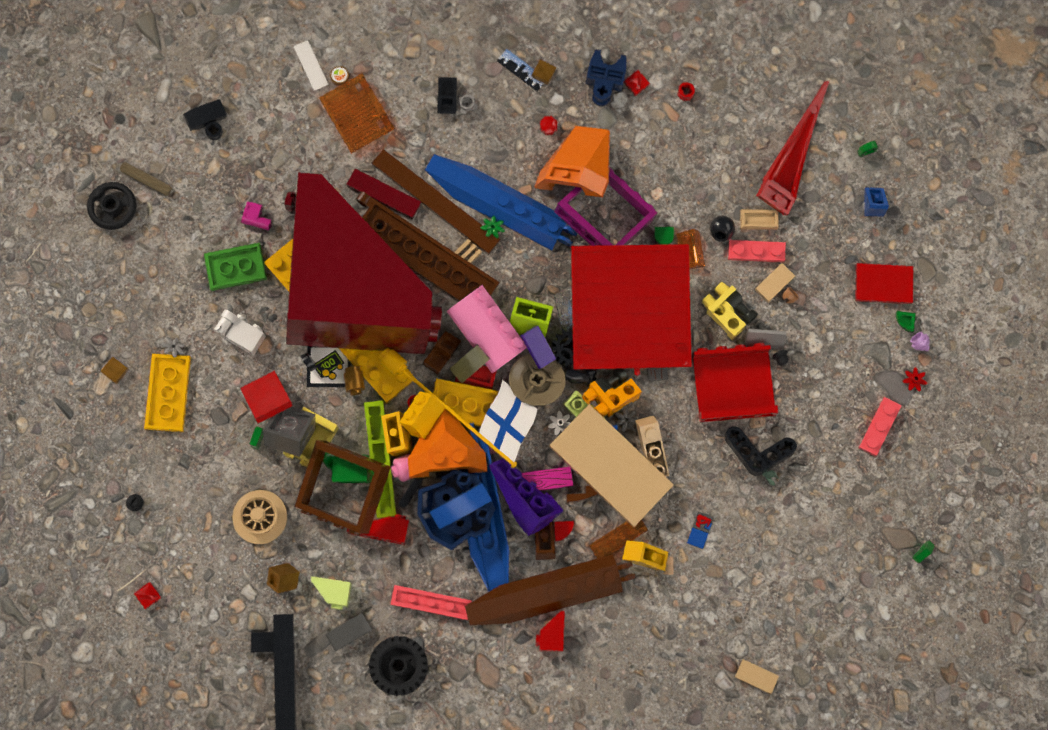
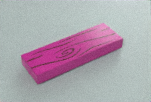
M571 467L522 473V477L530 483L531 481L536 483V488L540 491L573 487Z

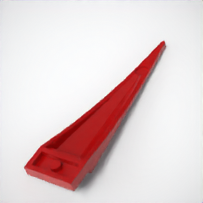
M829 80L823 83L764 176L763 183L756 195L784 216L789 214L797 197L810 139L829 85Z

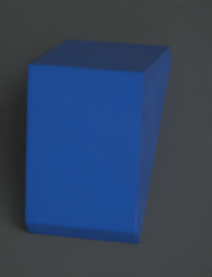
M865 187L864 216L883 217L889 207L884 188Z

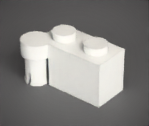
M225 309L221 314L222 318L213 330L220 333V336L254 356L266 338L263 329L256 324L252 326L246 323V318L239 314L236 316Z

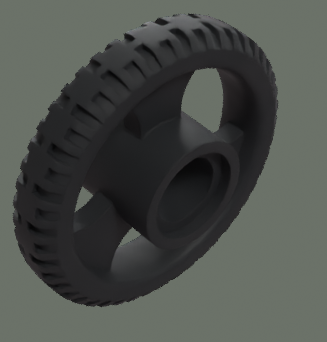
M103 183L90 193L87 200V212L90 219L100 228L107 230H116L126 226L136 213L137 203L135 196L122 183ZM117 189L125 193V195L118 199L114 194L105 195V191ZM95 201L100 202L105 212V216L102 219H99L95 214ZM110 203H116L113 209L107 208ZM123 207H129L126 216L114 222V218L122 213Z

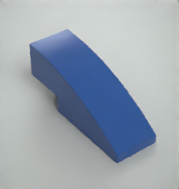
M479 483L430 511V514L438 528L441 529L492 500L483 484Z

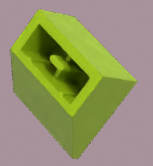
M516 297L510 323L519 336L533 327L539 326L546 339L553 306Z

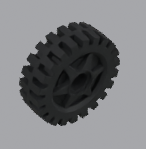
M404 636L389 637L380 642L370 656V676L375 685L387 694L394 696L410 694L418 689L426 678L428 671L427 656L423 648L414 640ZM396 661H402L404 668L401 671H395L393 664Z

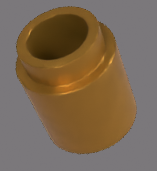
M360 366L345 368L344 381L346 392L350 393V395L362 394V391L365 390L363 371L360 370Z

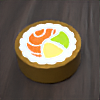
M342 66L334 67L330 72L332 83L337 86L345 85L349 80L348 70Z

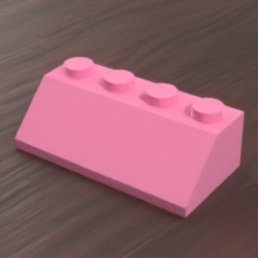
M483 285L446 311L471 346L474 348L478 344L490 358L485 365L491 373L498 370L527 348L524 341Z

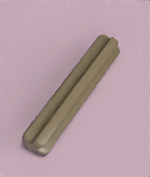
M124 162L120 167L122 173L166 196L172 190L170 185L127 162Z

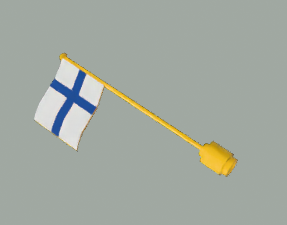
M387 348L382 352L379 360L394 376L404 373L426 393L433 394L406 371L408 367L406 366L407 360L394 349ZM502 380L498 395L488 409L478 432L433 394L447 411L510 463L511 468L517 466L516 456L521 443L533 425L537 408L521 402L513 394L510 386Z

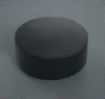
M308 352L301 355L309 371L312 372L317 368Z

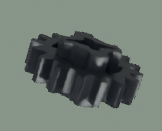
M569 327V332L562 329V335L556 334L557 340L552 341V344L556 347L551 349L552 352H556L554 356L556 359L559 358L558 363L560 365L565 363L566 369L569 365H572L573 368V352L569 348L570 345H573L572 327ZM568 337L566 343L560 345V343Z

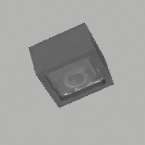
M290 407L272 416L263 430L264 446L300 457L316 429L315 414Z

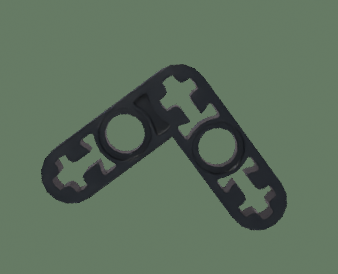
M732 426L727 429L725 434L727 444L748 472L754 476L762 475L788 459L795 453L797 448L795 440L786 437L759 453L739 427ZM731 433L733 435L737 434V439L735 437L731 438ZM785 445H786V446H789V445L791 446V449H790V450H789V449H785V450L782 452V454H781L780 451L783 450V448H784ZM742 447H747L750 449L751 453L749 455H743L740 449ZM775 453L777 460H769L767 454ZM754 463L756 465L760 464V468H753Z

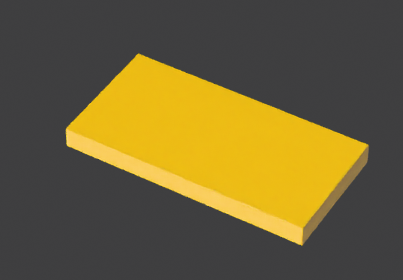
M152 353L145 430L184 432L191 356L177 355L174 358L173 355Z
M437 378L433 394L467 423H474L475 426L480 427L488 409L499 392Z

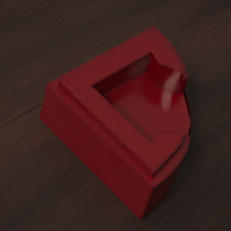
M288 191L284 203L286 210H294L296 192Z

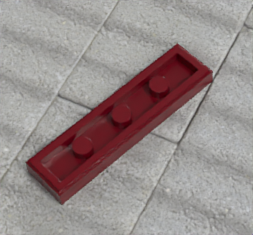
M356 168L346 183L347 187L359 193L361 191L365 192L379 203L411 219L414 218L421 205V201Z

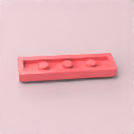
M394 585L390 605L468 620L465 606L471 603L472 600Z

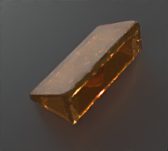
M690 229L677 233L678 244H689L690 269L705 267L699 231Z

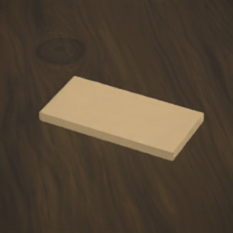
M590 404L549 445L566 464L632 527H635L674 485Z

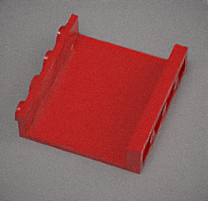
M756 343L753 347H746V345L742 344L727 349V346L716 347V350L698 348L697 351H694L692 358L700 423L773 417L778 414V405H775L770 368V345Z

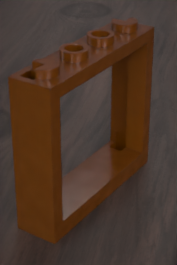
M316 440L294 507L301 509L303 514L312 516V514L316 515L320 521L333 522L334 527L350 529L349 533L357 536L369 534L391 466L328 441ZM326 452L374 471L357 524L309 505Z

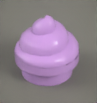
M918 332L910 340L915 350L928 351L930 348L929 336L923 332Z

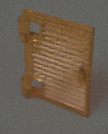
M363 73L319 97L351 154L395 129ZM358 83H360L361 87L363 88V90H361L360 92H358V90L355 87V85ZM380 120L383 122V124H384V126H385V127H383V128H381V129L379 128L378 124L376 123V122H378V121H380Z

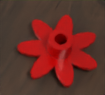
M916 367L913 369V374L905 371L908 378L902 382L910 383L908 386L909 391L915 386L917 391L920 392V384H927V381L922 379L926 373L918 374Z

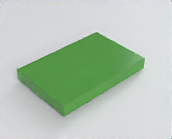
M260 243L204 253L211 291L267 280Z

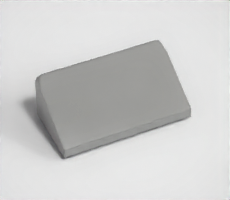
M748 329L745 345L746 347H753L756 343H765V345H770L771 349L782 350L784 348L786 332Z

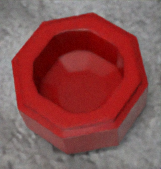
M545 116L540 121V131L545 135H553L557 131V120L552 116Z

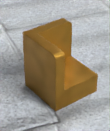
M289 563L269 567L267 585L277 593L297 589L300 571Z

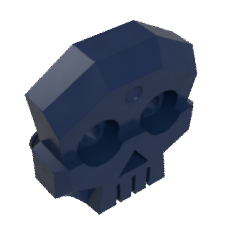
M454 470L443 476L442 482L419 489L417 515L430 539L451 551L471 536L476 539L489 531L491 518L495 511L492 502H489L441 529L438 528L430 511L447 502L443 500L444 495H449L451 500L481 483L477 475ZM459 520L464 521L463 527L457 526Z

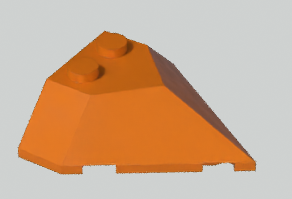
M444 409L426 438H419L408 457L409 478L429 477V472L467 469L468 473L487 472L486 453L456 417Z

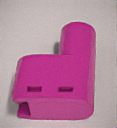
M247 202L241 223L269 231L272 220L260 217L263 205Z

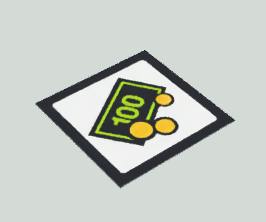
M307 346V352L317 366L312 372L307 368V387H345V368L351 367V362L338 348Z

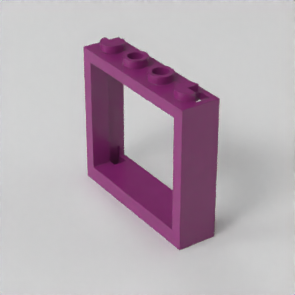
M609 167L608 184L644 216L616 244L628 245L654 221L658 212ZM575 187L557 204L554 212L591 246L612 245L569 205L583 191L581 187Z

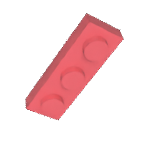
M729 240L728 260L784 263L786 242Z
M884 397L858 448L876 457L902 405Z

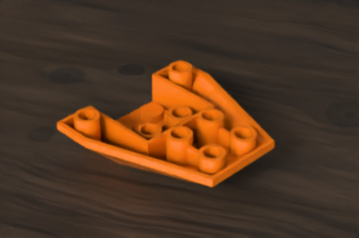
M575 126L541 169L534 187L551 191L555 184L581 187L585 195L603 198L609 183L610 131L608 129Z

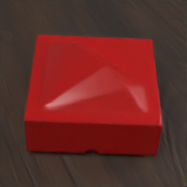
M639 70L624 80V84L635 97L650 86L649 81Z
M148 582L134 593L145 610L162 598L151 582Z

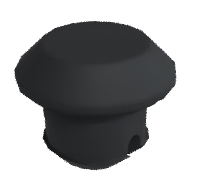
M780 350L773 355L772 359L777 360L780 366L785 365L789 361L786 355L788 351Z
M137 494L130 495L126 500V506L131 511H139L144 504L143 498Z

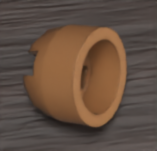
M788 287L783 292L782 298L783 300L787 298L788 301L786 303L792 304L799 299V296L792 288Z

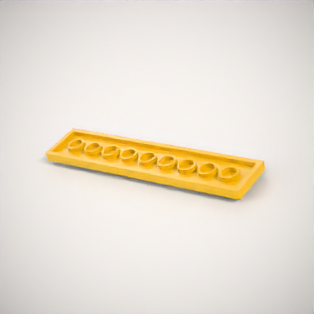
M293 239L264 262L288 292L290 287ZM338 348L353 366H360L364 379L386 404L413 382L404 373L394 376L381 364L379 356L383 351Z

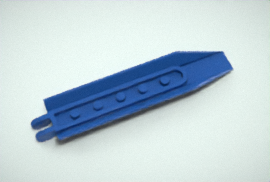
M434 154L425 169L453 199L489 218L495 216L497 222L502 220V225L551 251L557 241L571 247L573 242L561 235L563 231L572 236L578 235L575 230L567 226V223L554 212L555 210L471 166Z
M470 423V425H471L474 429H476L475 424H474V423ZM470 430L471 436L486 453L487 472L469 474L478 476L495 507L489 531L476 539L472 536L468 539L471 558L489 592L499 585L509 583V546L496 480L489 467L492 463L489 446ZM467 469L459 470L461 472L468 473Z

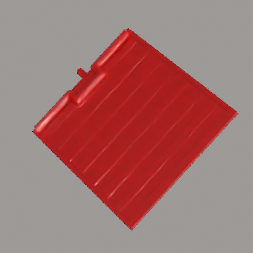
M689 244L571 246L573 369L634 368V375L639 376L640 368L692 367Z

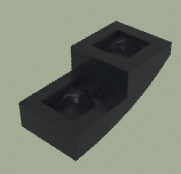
M438 77L437 114H456L457 77Z
M219 99L189 110L183 114L189 130L193 131L204 128L209 122L226 119L227 113Z

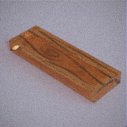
M642 519L635 527H632L626 521L591 543L589 547L596 558L611 555L624 547L626 541L635 540L646 533L648 529Z

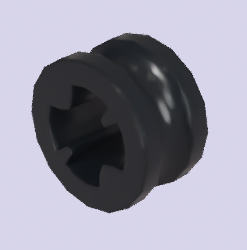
M213 121L205 126V133L209 139L218 140L222 137L223 130L219 123ZM213 127H216L218 130L215 135H212L209 131Z

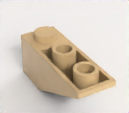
M654 416L635 420L644 457L665 477L670 476L658 421Z

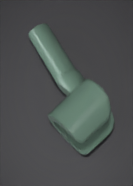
M773 470L762 474L772 486L775 483L771 478L776 477L779 479Z

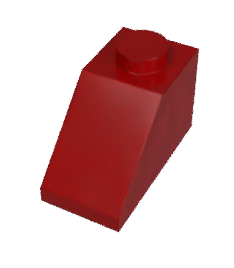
M560 611L540 630V635H536L535 647H539L540 652H563L565 611Z

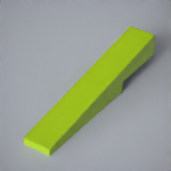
M384 401L364 402L370 458L391 466L381 418L382 415H385ZM391 468L376 510L377 518L395 516L396 514Z

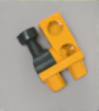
M623 368L614 370V375L607 379L601 377L590 383L588 390L582 396L586 404H590L594 400L598 405L594 409L602 417L606 415L608 417L612 416L613 413L618 412L627 404L638 400L642 393L632 378L628 380V375ZM617 382L623 383L616 389L613 388V385Z

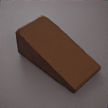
M551 521L542 530L534 533L536 560L555 559L554 524Z

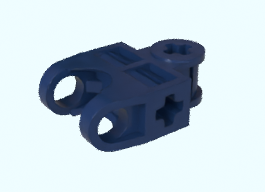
M595 50L590 60L585 84L594 86L592 100L596 105H607L610 102L612 90L622 92L626 74V55L621 54L620 59L615 64L608 65L602 60L601 50Z

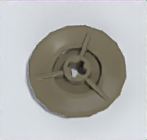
M531 354L520 357L513 364L509 373V386L513 394L521 402L531 406H546L554 403L562 395L566 385L565 373L556 360L538 369ZM537 378V380L540 381V384H537L536 381H534V379Z

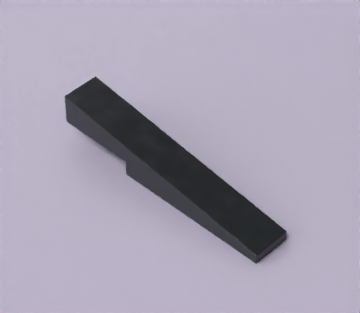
M274 614L275 730H297L294 614Z

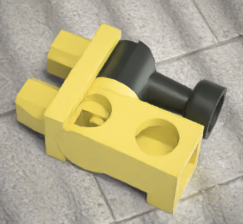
M721 282L714 290L720 297L715 300L708 294L702 300V303L707 309V314L727 333L731 340H734L745 329L746 324H750L758 316V313L755 310L749 311L742 302L741 294L736 291L734 286L729 287ZM736 310L744 316L743 321L734 313Z

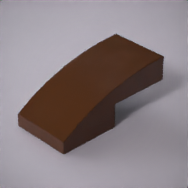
M445 331L435 344L433 350L423 361V365L439 375L459 347L461 341Z
M586 485L584 493L566 494L565 501L566 504L581 502L594 497L598 493L592 487Z

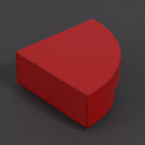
M574 521L554 522L555 542L565 539L571 533Z

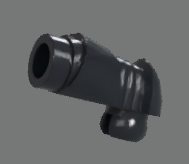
M568 368L565 380L572 384L581 383L589 387L590 383L596 381L595 375L597 372L593 369H587L586 374Z

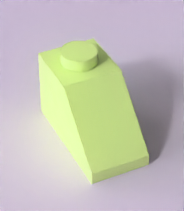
M311 576L312 583L328 605H331L332 609L343 610V607L348 608L351 582Z

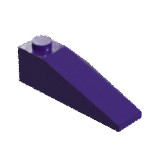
M504 458L489 465L516 522L528 536L542 530L564 511L547 492L544 494L538 490L536 483L533 481L530 483L524 479L522 472L517 468H511V464Z

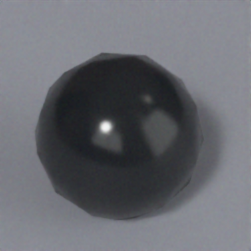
M718 216L710 223V234L717 241H727L735 234V223L730 217Z

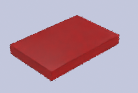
M857 263L855 301L912 304L913 266Z
M275 370L240 388L257 423H261L293 406Z

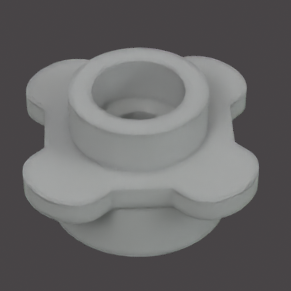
M472 94L464 95L457 99V104L460 105V112L462 114L476 111L478 108Z

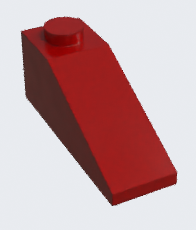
M395 514V517L389 516L374 520L369 534H360V537L405 545L410 521L406 519V516ZM347 529L346 532H347L348 534L354 535V534L349 533L350 529Z

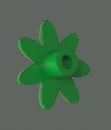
M492 216L491 221L486 218L483 219L486 225L481 226V230H488L486 237L493 233L494 237L498 238V232H505V229L500 227L503 224L502 220L496 222L495 216Z

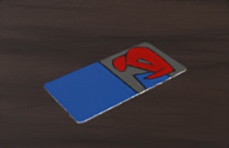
M698 512L687 543L703 549L714 517Z

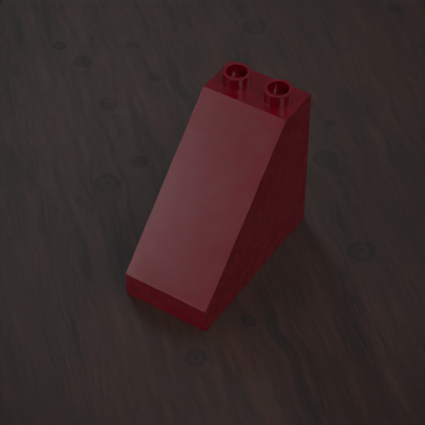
M298 172L286 345L384 351L390 348L398 353L425 354L427 342H437L438 330L441 327L442 306H432V291L322 174Z

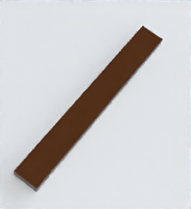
M384 149L373 160L372 166L415 199L421 201L424 206L489 255L500 242V238H495L493 233L486 237L488 230H481L483 225Z

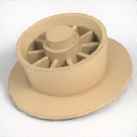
M266 490L251 491L242 496L236 503L232 517L233 525L236 532L245 541L253 544H266L278 538L285 529L287 510L283 501L276 494Z

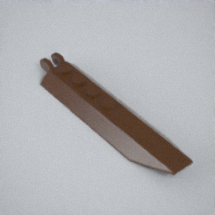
M613 554L499 585L465 606L469 624L513 623L623 592L621 582L635 579L636 575L635 573H630L620 577L618 570L628 569L633 564L632 562H626L617 565Z

